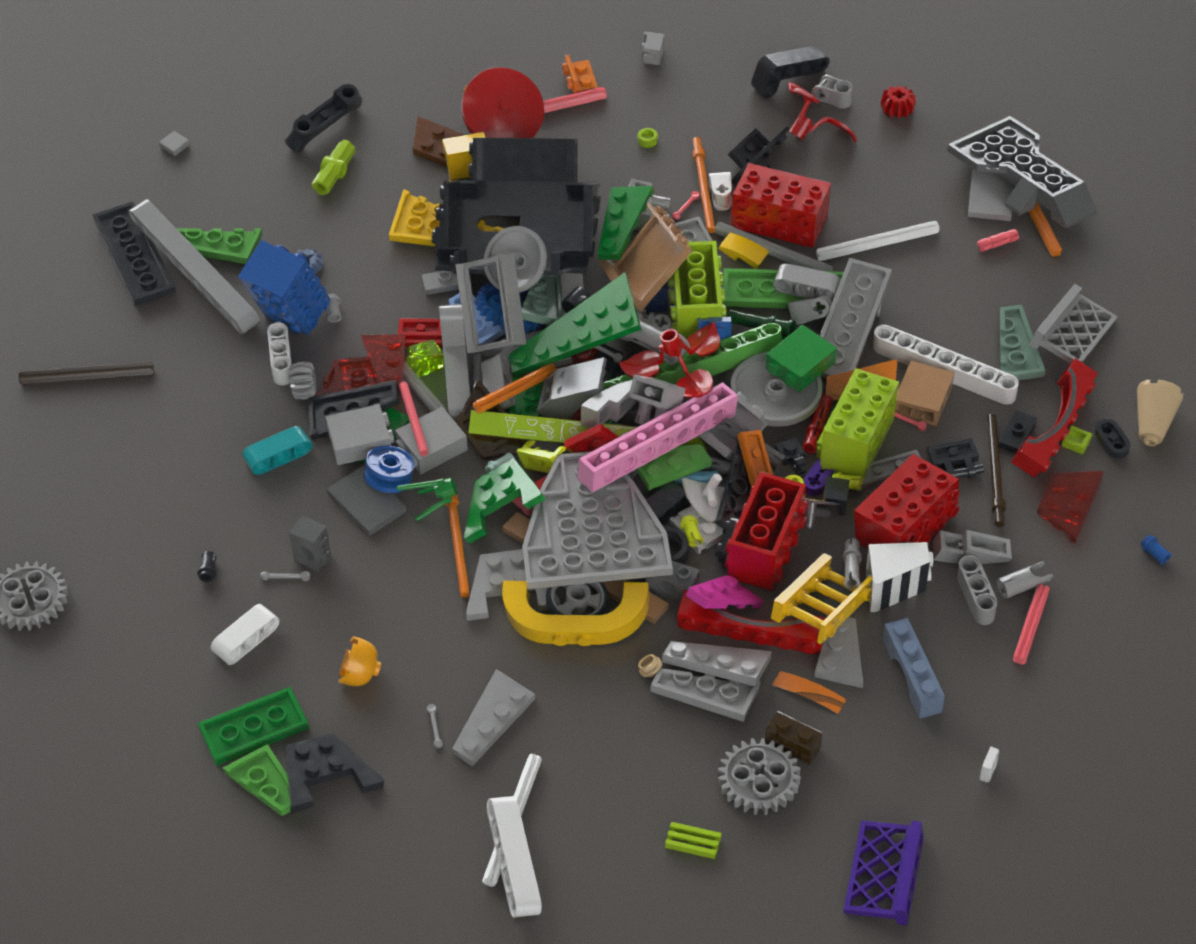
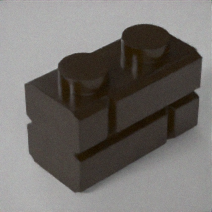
M777 711L766 727L765 744L769 745L774 740L775 748L784 745L783 753L791 751L792 757L810 765L821 748L823 732Z

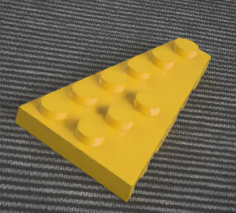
M403 189L389 232V241L435 246L432 243V231L435 230L436 226H439V221L436 220V208H439L440 203H430L427 201V198L422 196L415 197L410 195V191ZM480 220L477 225L482 231L500 232L503 230V228L498 226L494 228L488 226L483 220Z

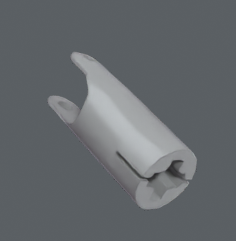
M1042 561L997 579L996 584L1001 596L1007 599L1050 581L1053 578V574L1043 577L1032 574V572L1041 569L1045 565V562Z

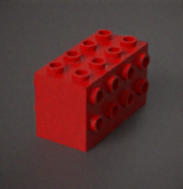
M748 163L733 193L730 226L743 231L813 248L828 217L831 183Z
M912 454L854 510L855 539L867 549L869 544L927 542L928 544L930 539L936 533H939L944 525L959 512V479Z
M760 472L755 485L751 488L749 499L743 506L740 519L735 524L732 537L726 545L725 553H728L725 561V567L728 568L727 576H732L740 582L770 591L774 590L776 583H781L784 575V564H789L792 555L790 550L792 546H797L800 535L798 531L799 529H804L807 521V516L804 515L808 506V501L805 500L806 484Z

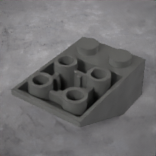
M600 358L559 368L543 381L537 412L545 418L570 420L574 412L579 408L581 409L582 404L602 391V381L606 373L607 359Z

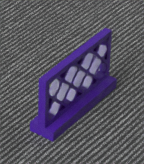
M861 820L843 909L844 914L896 919L897 924L908 925L924 839L921 821H911V825ZM866 830H876L881 834L871 842L865 837ZM895 833H906L905 839L897 844L890 839V836ZM886 840L891 848L880 854L875 846ZM871 850L876 858L865 864L861 859V855ZM896 852L901 857V861L891 867L885 859ZM881 862L887 870L875 876L870 869ZM864 872H867L872 880L860 886L856 879ZM892 874L897 882L887 889L881 881ZM877 884L883 892L871 899L865 891ZM861 894L868 901L861 907L851 906L852 900ZM888 897L892 902L891 910L880 909L876 904Z

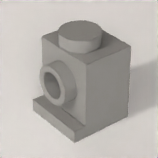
M644 31V43L642 42L641 55H644V64L660 66L664 52V34Z

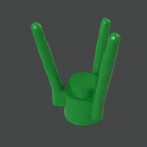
M452 477L436 481L406 484L396 488L397 490H409L427 487L418 490L417 493L423 494L435 491L437 498L443 499L415 517L416 521L421 520L441 506L453 502L452 497L457 495L456 484Z

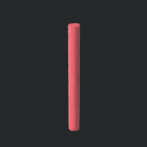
M401 382L399 388L419 454L426 456L429 451L408 383Z

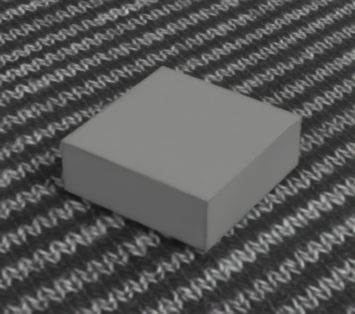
M175 131L159 142L160 148L173 156H176L190 145L187 138Z

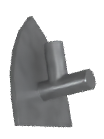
M805 498L808 501L805 527L814 528L815 516L826 518L830 516V509L816 507L817 503L828 505H842V503Z

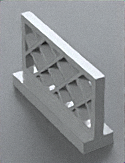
M1074 284L1036 330L1029 346L1036 350L1039 346H1042L1068 363H1071L1076 358L1069 351H1077L1080 357L1078 360L1083 363L1118 316L1081 295L1082 288ZM1081 303L1082 305L1086 306L1088 310H1080L1078 304ZM1069 316H1077L1079 321H1071ZM1083 316H1091L1093 321H1085ZM1098 316H1102L1109 321H1099ZM1060 328H1068L1069 333H1061ZM1074 328H1082L1084 333H1076ZM1088 328H1096L1098 333H1090ZM1048 340H1058L1060 345H1055ZM1065 340H1073L1074 345H1066ZM1079 340H1087L1089 345H1081Z

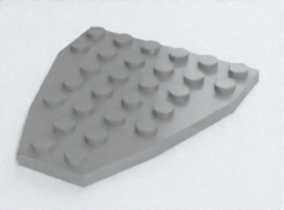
M590 452L559 454L540 489L546 500L535 505L522 546L527 589L673 575L667 532L634 481L627 474L592 493L577 479L579 458Z

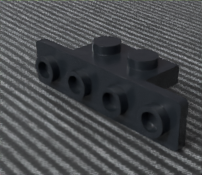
M786 126L771 142L756 128L751 131L728 154L741 168L733 177L731 183L734 184L738 179H741L748 163L760 165L763 161L761 159L763 155L767 158L775 150L773 147L775 144L780 146L788 138L785 134L790 128Z

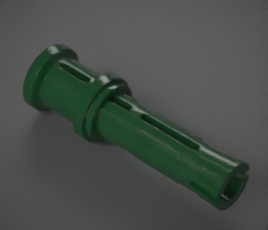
M731 309L728 313V317H731V324L756 328L768 323H775L780 325L781 334L785 337H788L796 330V321L792 319L786 321L778 319L774 315L763 317Z

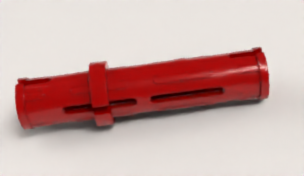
M822 394L820 404L813 414L810 425L806 428V438L802 448L809 454H813L817 450V442L824 430L823 428L833 402L832 397L827 394Z

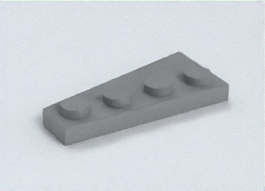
M671 641L662 654V662L756 686L771 660L772 651Z
M496 669L452 748L453 754L473 766L535 700V694Z

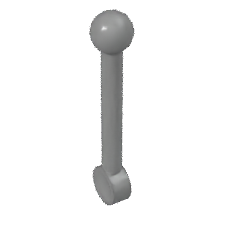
M600 345L594 347L611 356L616 363L621 362L623 359L620 353L614 354Z
M264 571L260 574V578L264 581L269 578H301L302 581L310 580V573L303 571L301 574H269Z
M429 704L427 706V713L430 714L435 738L433 745L439 749L443 746V742L439 738L435 713L437 708L436 705Z

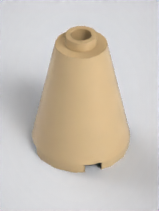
M1150 379L1140 382L1137 388L1139 439L1147 446H1156L1163 441L1183 401L1184 394H1181L1179 386L1171 382L1158 380L1157 383H1150Z

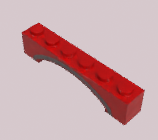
M1076 358L1067 366L1057 382L1061 389V406L1054 426L1047 433L1039 437L1033 438L1029 436L1020 446L1011 463L1033 478L1040 471L1045 473L1052 463L1049 460L1050 456L1054 457L1061 447L1058 442L1060 440L1063 441L1070 431L1067 428L1068 425H1072L1079 415L1076 413L1077 409L1080 410L1086 403V393L1089 395L1096 385L1094 379L1098 374L1096 371Z
M686 590L683 592L677 615L678 628H683L687 631L703 632L712 636L719 635L734 640L755 642L759 645L775 646L784 650L801 651L806 654L820 655L823 643H817L819 629L798 618L781 621L780 623L743 618L721 608H703L686 596ZM813 615L823 621L826 619V617Z

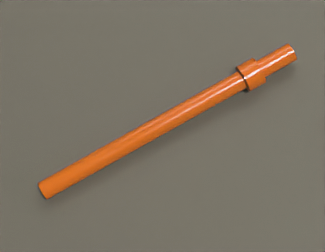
M695 137L693 138L694 150L692 154L697 165L706 229L709 234L715 232V224L704 162L706 155L705 150L702 148L701 138Z
M457 494L452 497L453 502L447 503L445 506L448 507L460 596L467 598L470 596L457 508L459 505Z

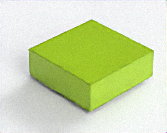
M1071 425L1069 433L1062 441V447L1083 455L1092 440L1093 434Z

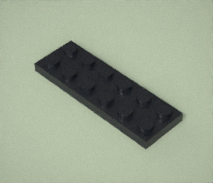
M132 201L92 214L129 296L134 306L175 293L176 288L154 243L131 219L128 211L135 207Z

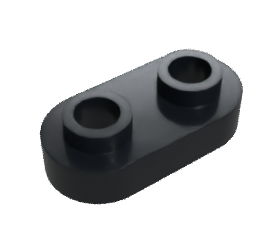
M1107 418L1099 420L1095 428L1097 439L1108 455L1116 459L1125 458L1129 454L1131 447L1127 436L1116 421Z
M732 517L730 521L726 520L722 533L725 536L723 542H719L715 552V556L718 557V562L725 564L728 553H725L726 545L732 537L735 524L739 521V518Z

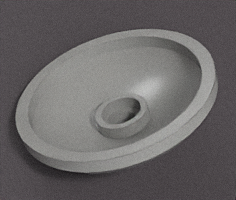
M512 226L501 230L489 242L484 259L494 257L497 254L514 252L519 293L524 292L539 281L545 270L547 261L545 245L538 234L526 227ZM524 259L523 265L520 266V261ZM496 264L484 266L487 278L492 285L500 290Z

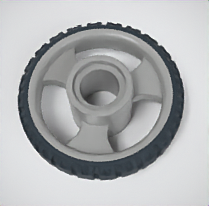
M603 582L587 583L598 593L590 595V589L586 584L563 586L566 588L564 604L557 605L554 594L559 586L548 587L546 591V605L552 615H580L587 610L588 606L595 609L594 612L588 615H604L608 606L607 589Z

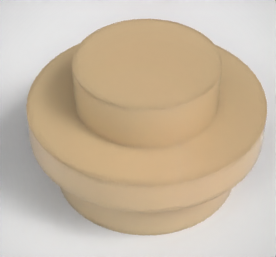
M653 654L643 657L638 664L640 674L643 677L655 676L662 667L661 659Z

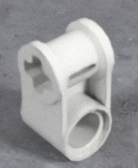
M709 173V188L713 207L718 211L730 209L732 206L731 173Z

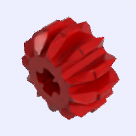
M897 84L896 87L889 86L888 90L883 91L880 105L884 114H889L890 118L896 116L898 119L901 116L907 118L908 114H912L914 111L916 98L913 90H907L906 86L899 87Z

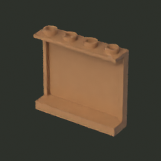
M650 203L647 204V207L654 215L626 247L621 259L616 260L614 263L610 260H600L598 262L611 282L624 272L626 273L636 309L640 312L693 251L687 244L689 240L674 225L675 222L667 216L668 213L659 205L654 207Z

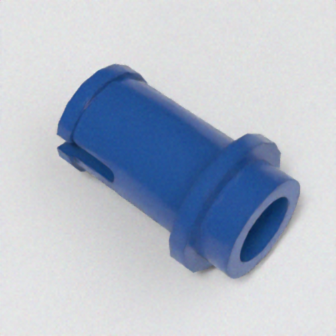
M1148 535L1140 544L1143 547L1142 550L1151 554L1160 565L1165 564L1172 554L1157 542L1158 538L1156 536Z

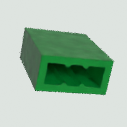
M801 325L766 354L765 369L771 375L785 382L787 386L800 393L836 363L837 347L806 326Z

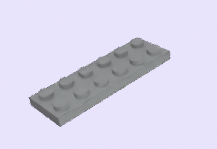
M849 258L820 337L837 347L836 363L820 377L827 378V376L857 368L892 275V269Z

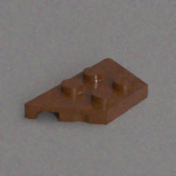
M418 116L414 134L413 154L447 167L442 139L464 136L466 134Z

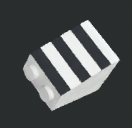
M927 542L869 544L866 579L871 576L873 580L872 594L869 599L870 612L882 610L926 591L927 581H931L930 566H933V553L928 552Z

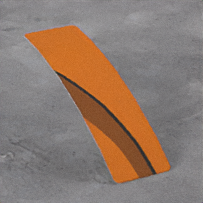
M783 671L779 672L772 686L809 698L837 714L846 701L842 696L815 682Z

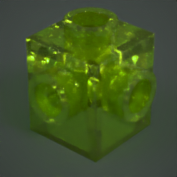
M434 339L409 346L407 364L410 369L415 371L418 377L443 370V351Z

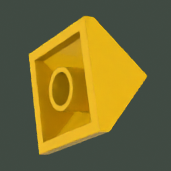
M484 132L442 139L450 180L472 177L469 176V165L473 164V155L469 154V143L473 142V138H486Z

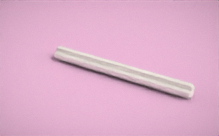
M931 221L818 248L816 250V257L818 261H824L936 234L939 232V225L937 221Z
M533 753L527 758L514 793L521 815L542 761L540 756ZM495 847L482 880L485 885L490 887L496 885L501 873Z

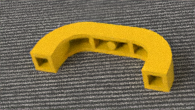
M503 581L502 588L506 615L512 627L520 635L531 641L555 644L557 646H564L566 644H579L580 646L604 645L623 640L634 633L643 623L648 613L650 602L648 582H624L622 601L614 611L608 614L546 615L538 613L530 607V592L527 589L526 581Z

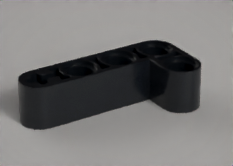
M816 46L767 54L758 61L751 85L765 99H768L775 95L781 80L823 72L829 66L830 59Z

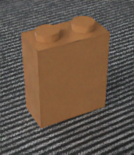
M910 361L898 390L895 412L919 422L924 421L927 424L937 426L952 390L955 372Z

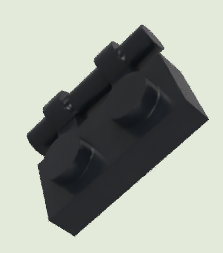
M972 438L927 447V455L931 464L943 469L956 478H973L976 474L984 473L982 464H973V462L979 460V454ZM962 464L964 468L953 469V466Z

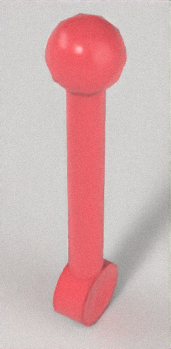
M693 191L691 193V198L678 210V212H674L672 214V218L674 220H679L682 212L694 200H698L700 198V193L698 191Z
M895 412L894 417L917 426L919 431L926 429V422H917Z

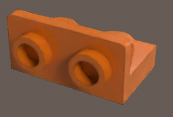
M565 55L562 71L564 76L567 75L568 90L572 89L574 94L598 88L589 60L571 63L569 55Z

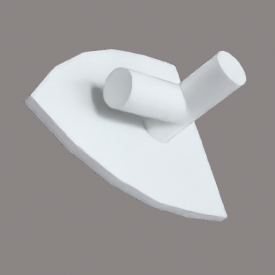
M714 474L708 484L682 478L686 497L693 508L710 524L716 520L724 488L718 486L722 477L719 474Z

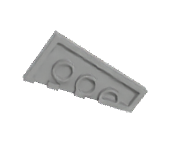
M660 668L651 683L650 692L744 722L760 690L761 682L758 681L756 686L732 680L715 679V676L708 674L697 677L693 676L691 672Z

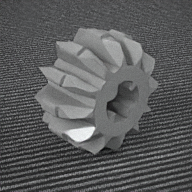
M305 361L292 364L289 368V380L294 398L306 400L309 397L316 396L317 381L313 364Z

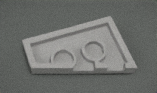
M848 617L837 628L833 637H828L823 642L815 670V678L863 688L856 619Z

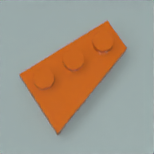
M897 359L859 369L896 380ZM854 370L827 376L826 394L831 396L833 401H839Z

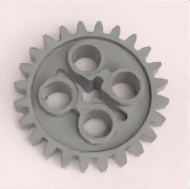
M26 561L22 568L18 563L16 564V570L7 568V575L0 573L1 625L7 623L9 629L17 625L18 631H21L23 626H27L28 630L31 631L32 625L36 624L38 628H41V622L44 621L50 624L49 617L58 618L56 611H64L62 604L68 602L66 596L69 594L62 573H57L55 567L49 569L47 563L40 567L38 561L33 566H30L28 561ZM22 581H26L35 607L34 611L30 609L21 583Z
M751 738V745H747L744 741H741V748L733 745L732 753L725 752V759L720 760V768H718V785L721 786V794H727V802L735 800V808L741 804L744 805L745 813L749 808H753L754 815L758 813L759 809H762L765 815L768 813V808H772L773 811L777 812L778 804L785 808L787 800H794V793H798L801 776H799L800 767H797V758L791 759L792 752L787 751L783 753L784 745L775 748L774 740L769 745H766L764 738L761 739L760 744H756L754 738Z

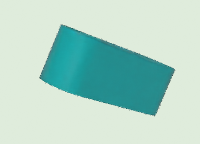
M294 426L248 446L243 451L242 456L253 474L260 475L308 454L313 444L302 427Z

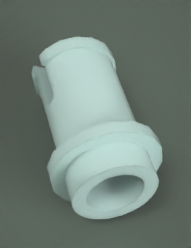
M506 453V455L495 461H489L485 467L487 474L498 468L501 464L510 461L514 456L511 453Z

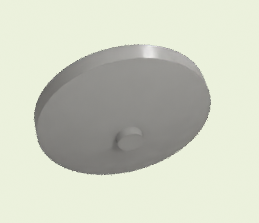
M768 352L751 356L736 368L731 379V390L736 394L740 391L749 399L748 404L751 407L755 404L766 413L763 417L769 422L767 426H788L799 423L811 416L820 404L822 397V381L820 376L799 393L765 369L766 354Z

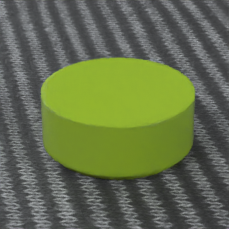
M652 128L641 129L637 134V142L644 148L654 147L658 143V133Z

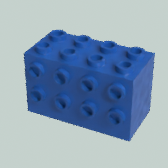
M261 240L238 278L262 313L269 317L273 323L281 322L296 334L301 332L309 335L311 330L317 326L318 319L323 311L329 306L331 299L326 293V288L321 285L320 279L314 274V269L309 266L308 259L299 253L294 255L281 245L276 247Z

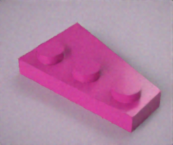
M727 575L689 587L686 593L688 598L703 608H727L728 604L735 605L739 609H745L746 604H751L754 609H760L764 602L763 599L740 585L736 578Z

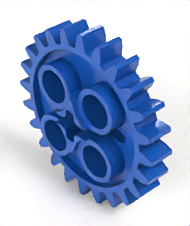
M487 283L486 286H482L481 290L478 291L475 302L477 305L476 310L481 311L480 316H486L485 321H493L492 326L500 325V329L503 330L505 329L500 290L494 285ZM529 289L519 293L521 308L523 307ZM523 320L524 331L527 334L530 330L535 332L537 328H541L542 324Z

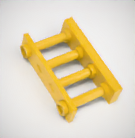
M825 553L774 600L771 619L778 623L786 616L792 615L819 629L817 640L819 644H822L828 637L832 638L837 628L864 601H869L873 583L872 577L869 576L856 589L854 584H852V590H850L852 593L849 596L822 584L823 580L826 581L828 579L846 588L844 585L845 577L832 571L830 567L832 557ZM817 591L840 603V605L834 608L809 594ZM804 603L828 615V617L823 621L796 606Z

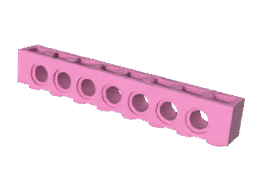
M724 383L713 387L708 394L698 398L694 397L579 458L577 479L592 493L721 424L726 418L734 417L736 415L738 395Z

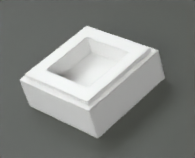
M990 746L982 765L981 781L990 782L997 766L999 749Z

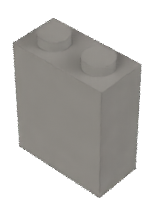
M380 404L325 416L337 465L366 459L368 452L373 448L391 446L394 443L392 430H387L386 427L389 426L387 413H382Z
M443 407L418 418L429 451L426 456L419 454L410 423L395 430V447L407 451L413 457L414 467L420 475L468 450L466 434Z

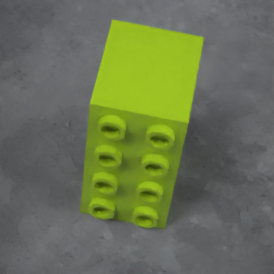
M855 368L823 431L820 465L823 470L833 469L835 470L834 473L840 471L846 475L862 476L864 481L894 421L899 381Z

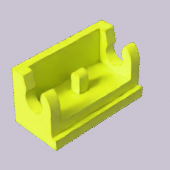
M529 440L522 448L516 451L524 468L549 473L557 456L562 454L566 447L560 446L555 452L541 450L540 447L531 449L535 441Z

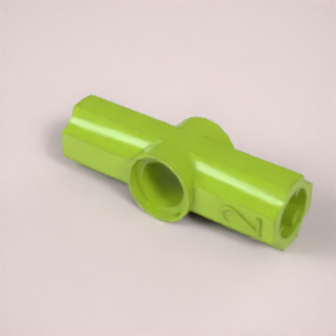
M343 139L342 142L337 144L330 156L323 158L320 172L312 182V189L319 195L325 196L326 193L331 191L336 181L343 179L346 175L347 164L356 152L355 146L350 141Z

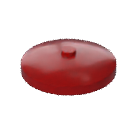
M497 67L479 73L470 81L462 96L461 113L463 121L471 134L484 132L486 138H534L543 123L544 102L539 89L526 75L514 69Z

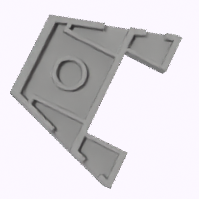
M522 549L480 555L466 611L467 621L489 618L486 597L501 596L503 581H526ZM548 587L529 589V592L536 591L539 611L548 610L546 605V591ZM555 593V602L557 605H560V599Z

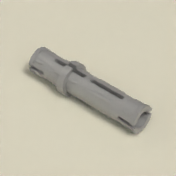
M852 538V544H850V539L845 541V551L843 553V562L845 563L844 585L852 590V584H854L855 589L860 585L859 564L862 560V555L859 551L860 543L855 538Z

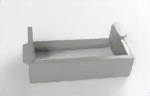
M506 252L486 259L455 264L462 304L467 352L482 353L485 357H490L503 353V349L526 345L515 266V253ZM496 264L507 340L479 345L469 270Z

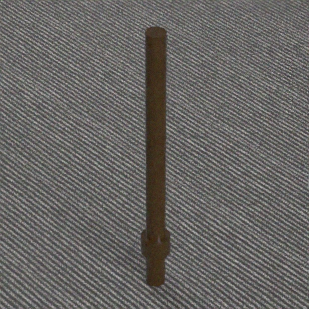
M989 414L987 416L993 491L991 509L994 513L995 526L1002 527L1005 524L1004 512L1006 505L1002 497L997 418L995 414Z

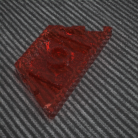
M379 355L334 360L331 364L330 372L323 379V386L320 391H317L316 396L396 380L399 393H401L399 388L401 382L397 381L393 371L385 366L384 361Z
M1104 472L1052 473L1039 503L1037 513L1045 520L1050 521L1052 526L1058 531L1062 529L1070 536L1069 540L1076 544Z

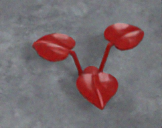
M792 82L788 83L790 94L802 95L805 100L799 117L789 130L790 133L803 140L809 131L813 133L818 126L827 122L845 131L851 136L854 143L857 142L852 130L834 118L824 117L812 126L811 123L813 121L807 118L805 114L811 101L815 104L820 101L801 86Z
M713 322L686 339L689 343V348L682 341L676 330L668 329L660 335L662 345L659 346L660 355L653 350H647L632 356L628 360L619 362L623 372L631 378L634 375L653 377L659 372L658 365L663 363L664 352L670 357L677 356L687 377L679 379L676 385L686 388L684 398H698L712 390L713 378L709 372L703 369L696 370L690 374L681 356V350L684 348L689 355L695 353L698 356H706L718 349L720 337Z

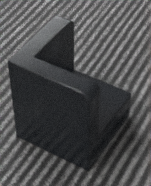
M826 477L823 500L842 503L841 515H846L850 480Z

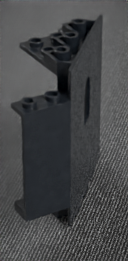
M473 138V142L469 143V154L473 155V164L469 165V176H472V180L443 181V185L440 186V198L443 200V203L439 204V208H436V220L439 221V226H436L435 230L432 231V243L435 244L437 255L435 271H453V274H457L455 264L484 259L489 242L498 232L482 231L477 225L480 220L492 217L520 218L519 226L526 227L539 235L547 253L546 267L542 275L560 276L564 273H587L589 257H594L595 241L592 240L595 234H597L598 219H595L594 216L600 210L601 196H597L598 188L600 187L599 182H577L578 139ZM524 259L520 261V266L523 265ZM484 267L469 270V274H486Z

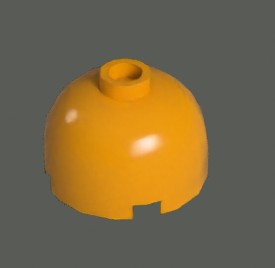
M352 636L349 642L353 644L352 649H346L339 676L342 677L338 682L358 687L367 684L373 675L378 676L381 662L377 661L378 652L370 642Z

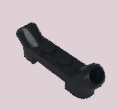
M343 84L334 90L332 97L308 115L302 114L293 123L292 130L285 138L286 145L295 152H302L312 139L351 110L359 109L362 105V97L358 89L352 84Z

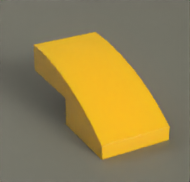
M729 233L718 248L734 261L739 257L754 269L758 268L769 253L767 249L759 244L733 233Z

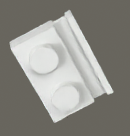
M692 505L678 513V516L675 518H670V525L679 529L684 534L685 531L680 528V520L687 515H693L694 518H697V526L704 539L701 545L696 540L698 546L692 547L697 554H700L701 550L708 549L724 539L723 529L715 521L711 524L706 521Z

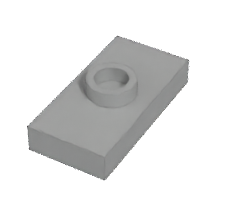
M438 271L421 275L426 296L459 289L457 274H453V271Z

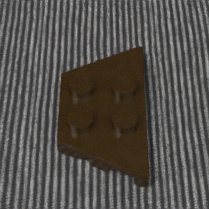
M480 380L477 381L473 392L456 420V424L466 434L467 440L483 460L502 457L506 453L517 455L516 451L522 448L528 440L468 433L471 410H475L473 403L490 394ZM499 404L486 410V412L506 414Z

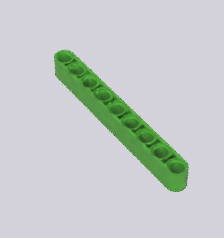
M768 323L720 340L718 349L709 355L698 356L695 353L693 355L685 353L682 358L690 374L696 370L703 369L713 376L738 367L751 356L772 350L782 342L781 327L775 323ZM679 360L674 365L663 361L662 364L658 365V374L653 376V378L676 385L679 379L687 377ZM623 375L602 383V391L614 385L633 380V378Z

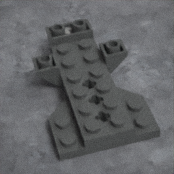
M1011 116L948 144L947 152L972 169L981 172H993L1015 186L1004 205L1018 215L1034 209L1037 201L1051 211L1050 218L1067 228L1097 213V208L1085 182L1039 152V134Z

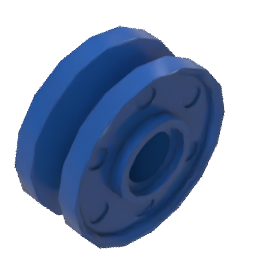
M388 445L375 447L368 452L363 476L370 487L381 492L398 493L404 490H397V486L411 484L415 462L407 451Z

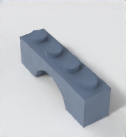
M908 618L884 624L883 643L891 660L896 659L903 669L908 684L910 701L918 718L921 719L942 713L945 695Z

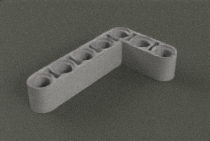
M462 304L439 306L449 415L455 422L460 412H462L467 399L470 397Z

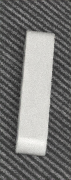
M515 796L489 798L487 801V814L510 913L513 918L539 915L541 913V898L517 799Z

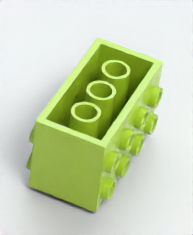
M716 241L688 242L687 244L693 251L668 279V286L672 288L669 289V303L674 305L670 306V319L675 321L671 322V329L676 330L678 334H681L686 339L698 331V318L726 317V305L722 304V302H725L724 288L722 289L721 287L723 285V273L719 271L721 269V256L717 255Z

